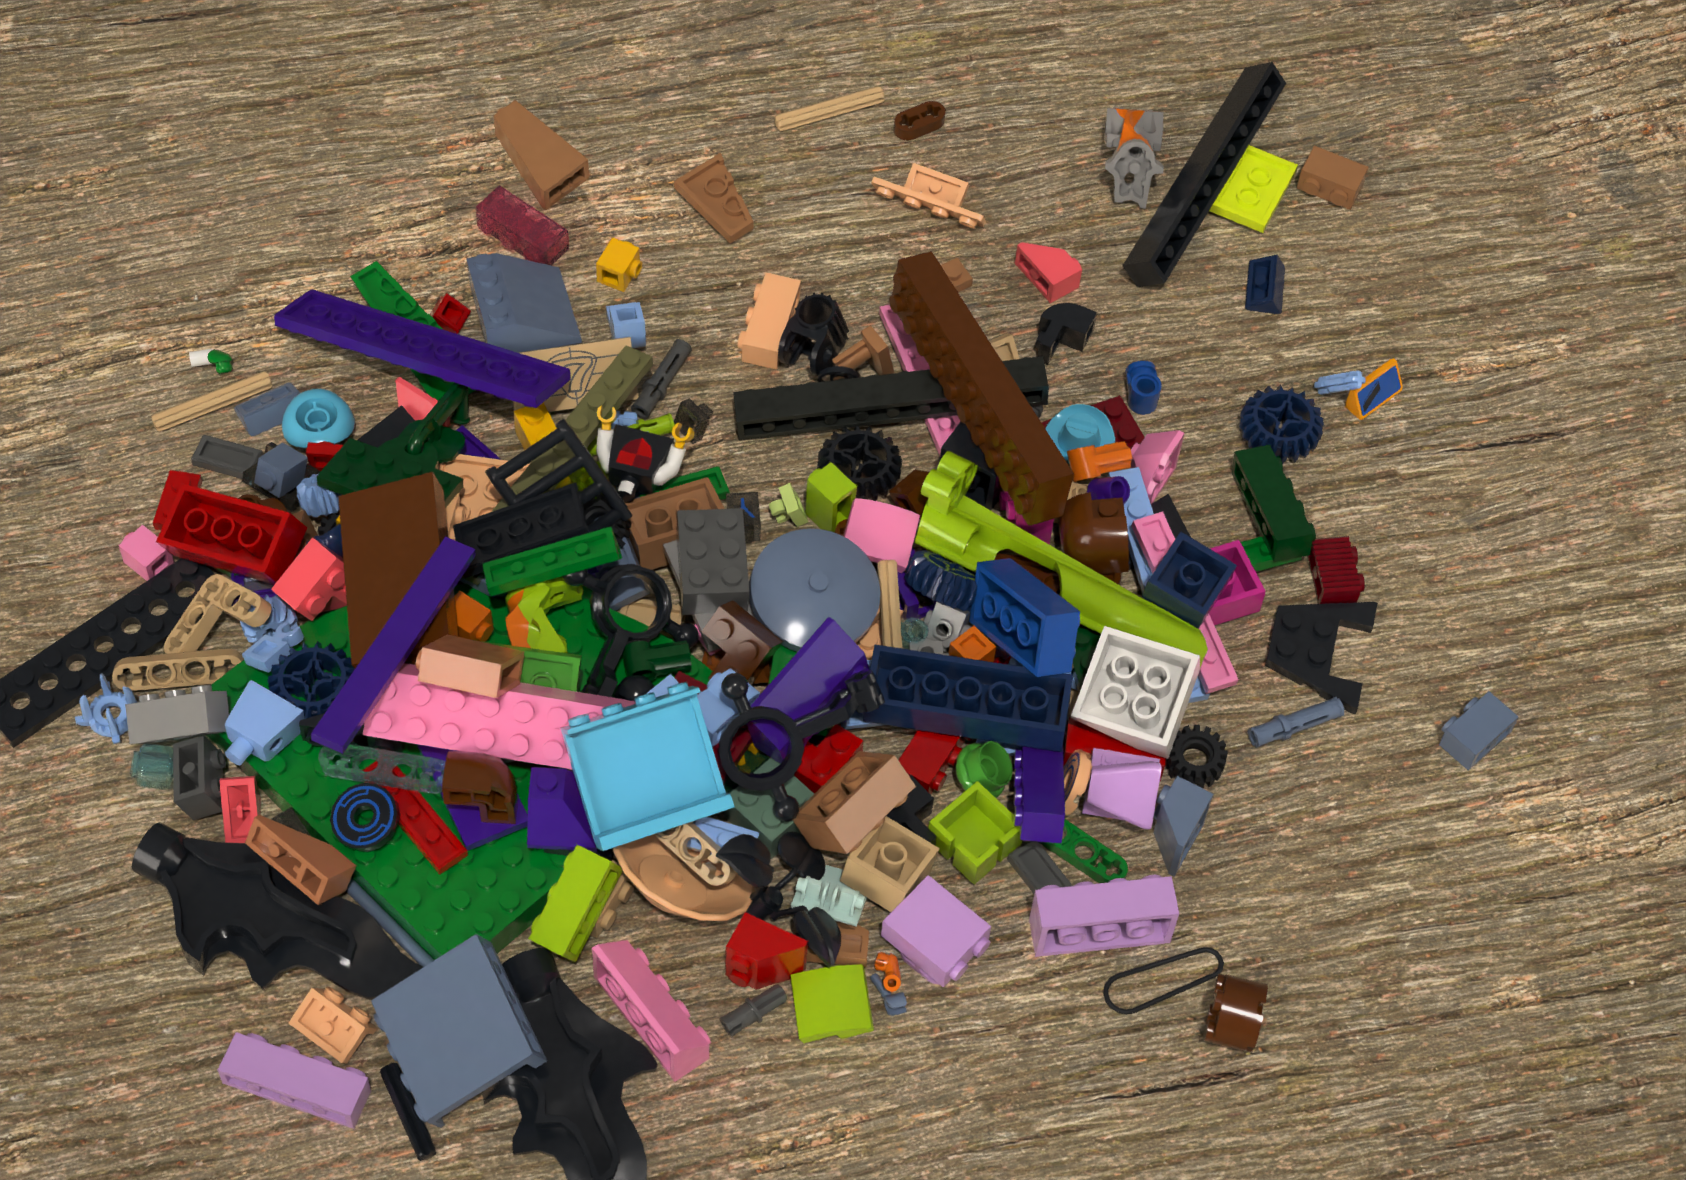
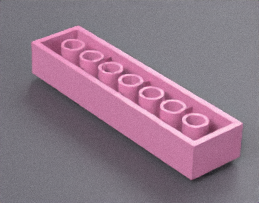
M404 663L365 720L363 735L462 752L486 753L499 758L572 769L560 729L569 725L568 719L583 714H588L589 718L602 715L601 709L621 703L624 708L636 703L630 700L521 682L520 685L500 697L492 698L418 681L419 670L416 669V665Z

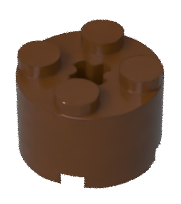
M1218 974L1214 988V1002L1210 1004L1207 1014V1028L1204 1040L1210 1041L1213 1044L1252 1053L1256 1046L1264 1014H1262L1263 1005L1261 1002L1266 1003L1268 984L1232 975Z

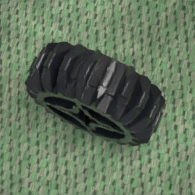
M856 425L854 431L844 427L842 435L833 432L831 440L825 439L823 448L818 453L817 469H822L832 462L857 486L856 498L876 501L878 496L886 498L888 491L896 486L897 481L901 477L902 459L899 456L898 446H893L891 437L883 438L882 430L872 433L870 426L865 431L860 430L859 426Z

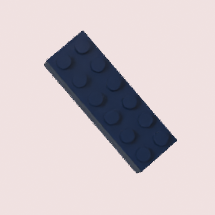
M874 645L870 670L874 672L885 703L881 704L876 710L863 712L864 722L1062 752L1073 674L1062 673L1036 677L1027 668Z

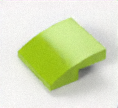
M862 964L825 967L790 975L799 1039L803 1043L837 1035L840 1039H845L874 1031L865 968Z

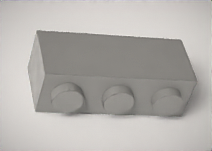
M212 685L191 687L192 694H186L185 690L166 691L165 698L161 699L159 694L139 696V702L125 704L129 745L152 744L226 732L225 722L229 716L227 691H212Z

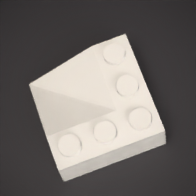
M1104 626L1071 718L1136 749L1168 759L1200 671V655Z

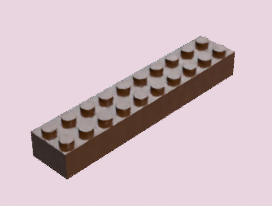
M930 251L898 259L896 273L893 275V291L889 298L891 310L893 313H897L901 319L906 334L912 337L919 355L923 356L927 361L932 376L937 378L943 387L947 400H951L957 410L960 421L965 423L971 432L974 444L979 445L984 453L987 465L994 469L999 477L1002 489L1007 491L1012 498L1016 512L1023 516L1028 526L1062 517L1074 476L1068 463L933 252Z

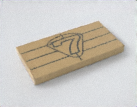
M624 337L518 353L570 369L571 380L544 401L548 412L576 408L626 345L632 347L631 338ZM637 386L625 401L635 400L639 397ZM513 401L514 410L525 407L523 404Z

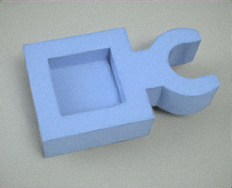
M284 622L277 627L276 633L273 636L265 634L242 653L244 661L249 666L269 673L272 665H279L278 659L280 655L289 656L290 647L299 644L303 640V633L299 626L291 631L289 623Z

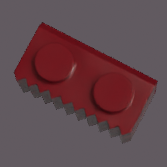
M1349 536L1316 538L1312 542L1311 553L1307 557L1318 603L1357 602L1360 593L1364 592L1365 581L1363 574L1358 573L1356 568L1358 563L1356 546H1351Z

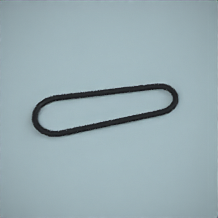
M1203 947L1115 974L1104 985L1103 994L1105 1002L1117 1013L1127 1015L1139 1012L1215 978L1223 970V958L1213 948ZM1204 952L1211 953L1218 959L1219 965L1215 972L1135 1008L1122 1009L1114 1005L1110 1000L1108 994L1109 987L1119 978Z

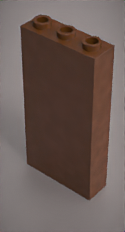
M433 472L338 496L351 663L354 669L443 539L448 537L444 490ZM454 589L404 663L416 665V658L422 647L445 635L458 637Z

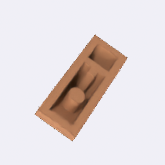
M261 815L254 818L245 841L246 845L317 905L346 892L356 867L354 863L332 845Z

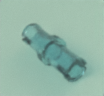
M911 617L901 622L900 632L902 639L909 643V641L925 639L929 629L925 622Z

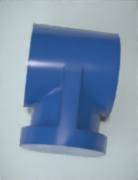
M1133 362L1125 370L1129 393L1127 404L1137 414H1150L1157 408L1162 383L1157 377L1156 367L1152 362Z

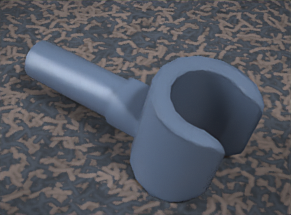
M872 974L870 979L884 999L887 1014L894 1016L907 1012L905 1007L907 1001L904 993L900 992L891 995V992L884 988L883 981L878 974Z

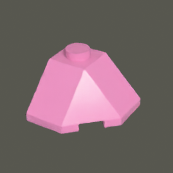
M1180 430L1147 434L1141 444L1135 443L1131 449L1132 460L1130 467L1140 468L1150 504L1155 501L1176 469L1185 434Z

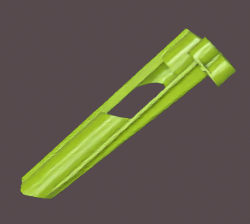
M947 451L941 458L937 470L932 469L928 473L921 488V495L929 499L925 504L914 543L975 573L977 562L994 560L999 551L1010 549L1058 573L1060 596L1080 611V624L1100 634L1104 626L1200 655L1201 668L1208 650L1201 630L1161 607L1135 595L966 497L965 494L977 472L978 465L951 451Z

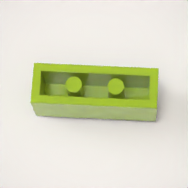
M576 845L574 851L570 852L566 857L563 866L564 870L558 882L550 888L547 896L548 901L542 913L534 919L531 926V934L528 938L575 963L623 871L619 865L579 845Z

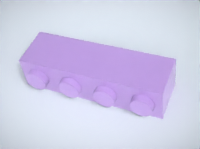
M236 1032L218 1068L222 1084L352 1129L355 1128L371 1093L368 1077L362 1071L353 1067L342 1069L333 1066L331 1061L321 1056L310 1058L301 1055L297 1049L289 1045L282 1044L278 1047L269 1044L266 1039L254 1033H248L246 1036Z

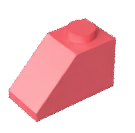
M1024 242L1017 245L1016 266L1049 303L1079 288L1082 274L1081 265L1077 259L1072 258L1064 249Z

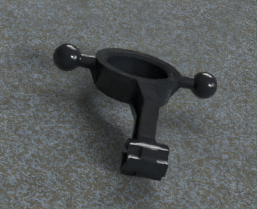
M626 564L613 567L603 573L599 579L589 574L587 569L562 576L568 585H583L592 590L590 598L592 619L599 632L606 637L586 681L587 684L581 690L582 693L612 697L618 683L614 671L625 646L631 642H648L657 637L661 630L672 635L675 642L687 640L689 649L694 647L699 640L698 629L693 624L682 623L679 625L670 619L672 609L670 590L664 579L653 570L635 564ZM623 576H634L642 579L651 587L656 596L657 612L655 619L649 628L642 632L633 633L624 630L615 623L609 612L608 597L610 589Z
M873 670L860 671L851 675L849 679L845 680L847 688L835 692L824 707L794 720L777 708L765 706L751 707L746 696L749 687L747 679L738 673L727 675L722 681L721 689L725 697L734 701L738 713L731 717L721 733L718 752L722 768L732 781L745 789L757 791L771 789L775 798L773 814L781 821H792L797 817L800 807L796 798L787 794L783 783L791 779L801 765L804 752L803 739L850 719L856 710L859 714L871 712L885 703ZM761 718L773 720L784 727L789 740L787 755L781 764L770 772L761 774L749 773L736 766L732 760L730 749L732 739L739 728L752 720Z

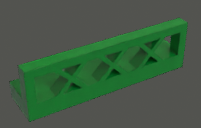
M607 527L483 563L487 590L490 596H495L622 559V554L612 527Z

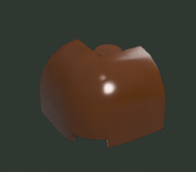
M1091 492L1068 499L1063 516L1058 517L1061 551L1099 574L1129 572L1128 529L1123 497L1091 500Z
M449 751L446 757L442 782L444 804L479 806L481 822L516 824L518 810L515 777L509 767L499 757L486 753Z

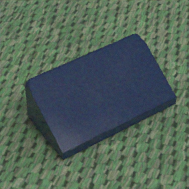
M1278 255L1249 260L1246 310L1271 314L1282 313L1285 266Z

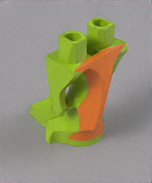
M561 576L508 592L505 598L509 614L506 616V629L511 646L567 653L566 639L556 633L546 614L552 608L582 600V586L568 585Z

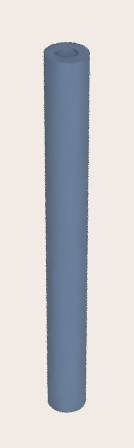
M351 877L346 892L365 911L372 915L377 923L419 965L425 967L433 962L434 959Z

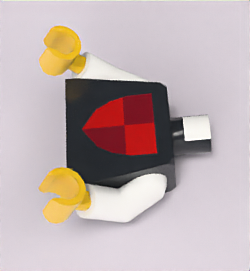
M601 405L598 408L597 417L602 422V426L598 428L597 456L602 470L608 473L610 483L618 487L616 491L624 502H632L636 491L652 494L658 485L665 484L678 474L686 452L684 445L694 438V431L691 427L688 428L687 435L684 438L679 436V431L682 427L681 423L675 424L672 428L674 438L617 424L614 429H611V423L617 418L616 409L613 407L612 417L605 420L602 418L603 406Z

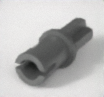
M776 984L752 1000L747 997L744 1004L720 1017V1022L727 1034L733 1037L754 1022H762V1016L785 1003L787 995L784 989L779 984Z

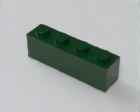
M1270 445L1234 451L1232 475L1273 562L1309 556L1312 542L1316 539L1315 528L1312 523H1308L1305 517L1302 501L1297 500L1294 495L1292 481L1290 478H1286L1280 457L1275 456Z

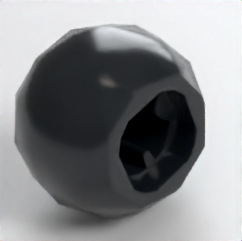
M630 675L617 685L615 698L635 701L634 698L648 693L655 685L643 675Z

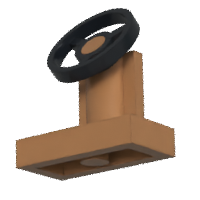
M871 325L861 331L862 340L833 358V367L824 368L818 373V382H825L822 377L828 374L831 381L841 378H859L861 375L854 369L866 361L870 363L878 375L894 374L887 344Z

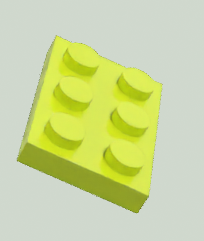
M1249 145L1209 211L1264 233L1297 171L1298 164Z

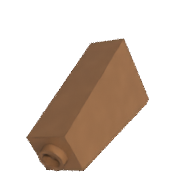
M514 100L506 107L500 108L494 115L496 137L543 209H549L589 179L588 159L519 102Z

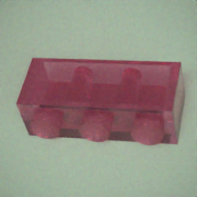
M500 185L476 206L477 226L483 233L491 234L497 238L507 249L516 251L525 260L552 266L569 250L567 229Z

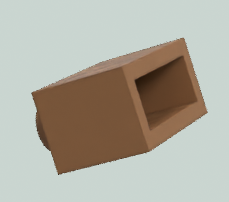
M1314 145L1301 169L1297 189L1351 210L1364 185L1369 167Z

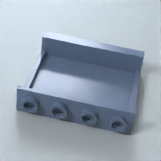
M478 934L470 937L371 1000L376 1011L373 1015L378 1027L386 1033L389 1040L387 1049L392 1058L399 1063L403 1072L400 1074L402 1083L408 1091L412 1092L416 1101L414 1104L415 1112L424 1123L427 1122L439 1128L445 1126L442 1120L444 1115L527 1064L537 1068L547 1061L492 943Z

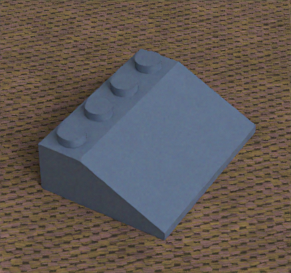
M498 253L480 254L476 257L466 258L470 288L485 343L517 353L582 343L559 267Z

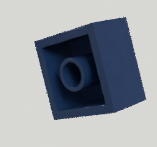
M1180 532L1148 580L1142 597L1199 629L1229 583L1237 565L1183 532Z

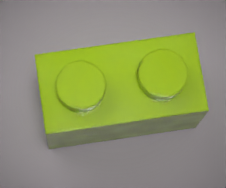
M832 462L822 469L814 470L808 477L805 513L820 529L835 533L838 523L849 517L852 502L856 498L857 486Z

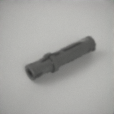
M676 339L651 379H647L642 385L643 391L631 406V411L636 412L639 418L647 419L656 403L665 397L667 393L666 388L692 351L691 346L686 341Z

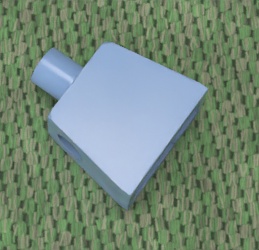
M250 680L225 722L228 739L233 742L225 752L226 757L239 766L243 764L250 754L263 761H270L301 733L299 722L305 719L303 710Z

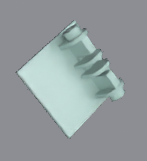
M825 865V873L820 880L810 878V876H806V878L799 877L791 907L804 905L808 910H811L813 907H819L825 910L834 920L857 927L867 897L860 894V891H855L840 881L843 873L842 869Z

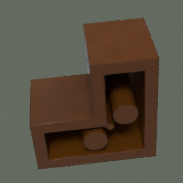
M729 601L719 606L701 631L726 652L708 679H711L718 672L722 674L731 668L736 673L743 675L748 683L752 685L784 641L735 601Z

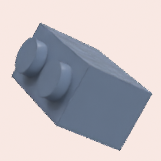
M1490 691L1480 699L1474 697L1463 709L1464 714L1459 718L1456 716L1451 717L1442 727L1444 734L1439 745L1468 771L1512 732L1519 718Z

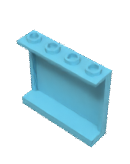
M687 682L679 683L668 687V694L655 697V693L644 694L634 698L636 704L624 708L621 703L613 704L602 708V715L589 718L588 714L579 715L568 719L569 725L560 728L596 848L605 851L735 807L731 794L725 792L697 697V693H700L699 687H688Z

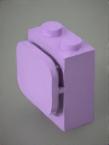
M928 875L883 920L881 936L900 951L901 958L905 963L930 983L940 984L944 988L951 979L957 981L968 968L967 963L974 955L979 958L987 950L991 943L989 941L991 926Z

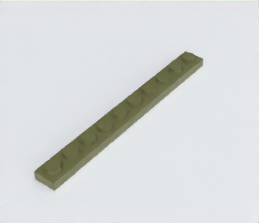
M626 345L567 417L566 422L574 430L586 449L598 435V428L602 426V422L597 417L598 408L602 405V418L605 420L610 419L613 415L612 408L614 407L616 411L653 366L652 356ZM565 440L530 463L511 487L516 495L575 456ZM557 483L544 493L554 490L559 483ZM503 498L492 512L508 506ZM484 572L466 578V580L478 585L485 577Z

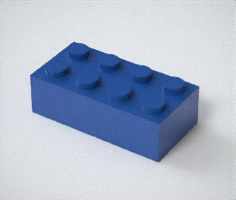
M1011 558L977 562L975 574L977 591L974 602L971 604L969 622L1036 677L1071 672L1073 658L1076 653L1075 643L1077 630L1080 625V611Z

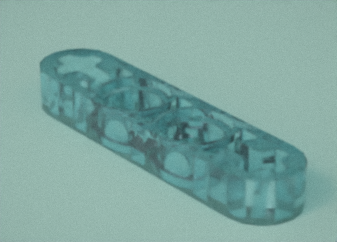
M349 744L343 754L326 746L322 747L319 752L318 759L322 772L330 777L432 794L442 792L445 761L438 758ZM335 755H340L341 760H337L335 765H331L329 760L333 759ZM353 756L352 768H349L348 763H351V757ZM365 759H374L378 762L377 767L373 771L364 772L359 769L360 763ZM400 764H406L412 768L410 774L405 777H397L392 771ZM418 767H421L422 773H419L420 779H417ZM435 771H440L441 776L437 777L436 781H431L430 776H433Z

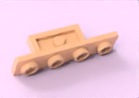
M915 163L912 165L904 187L877 177L872 179L871 183L877 189L876 193L888 199H893V196L902 198L906 205L916 209H920L922 205L932 209L931 213L938 217L947 219L950 215L958 218L960 224L975 229L976 225L980 227L985 226L986 220L983 215L961 208L969 188V183Z

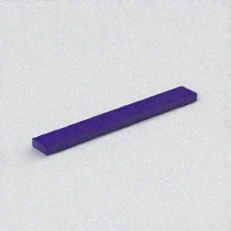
M448 537L443 539L312 731V741L342 754L345 752L475 558L476 549Z

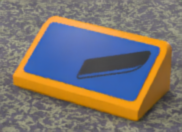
M1396 359L1388 360L1366 376L1365 384H1362L1360 389L1349 391L1345 407L1359 420L1366 418L1402 391V380Z

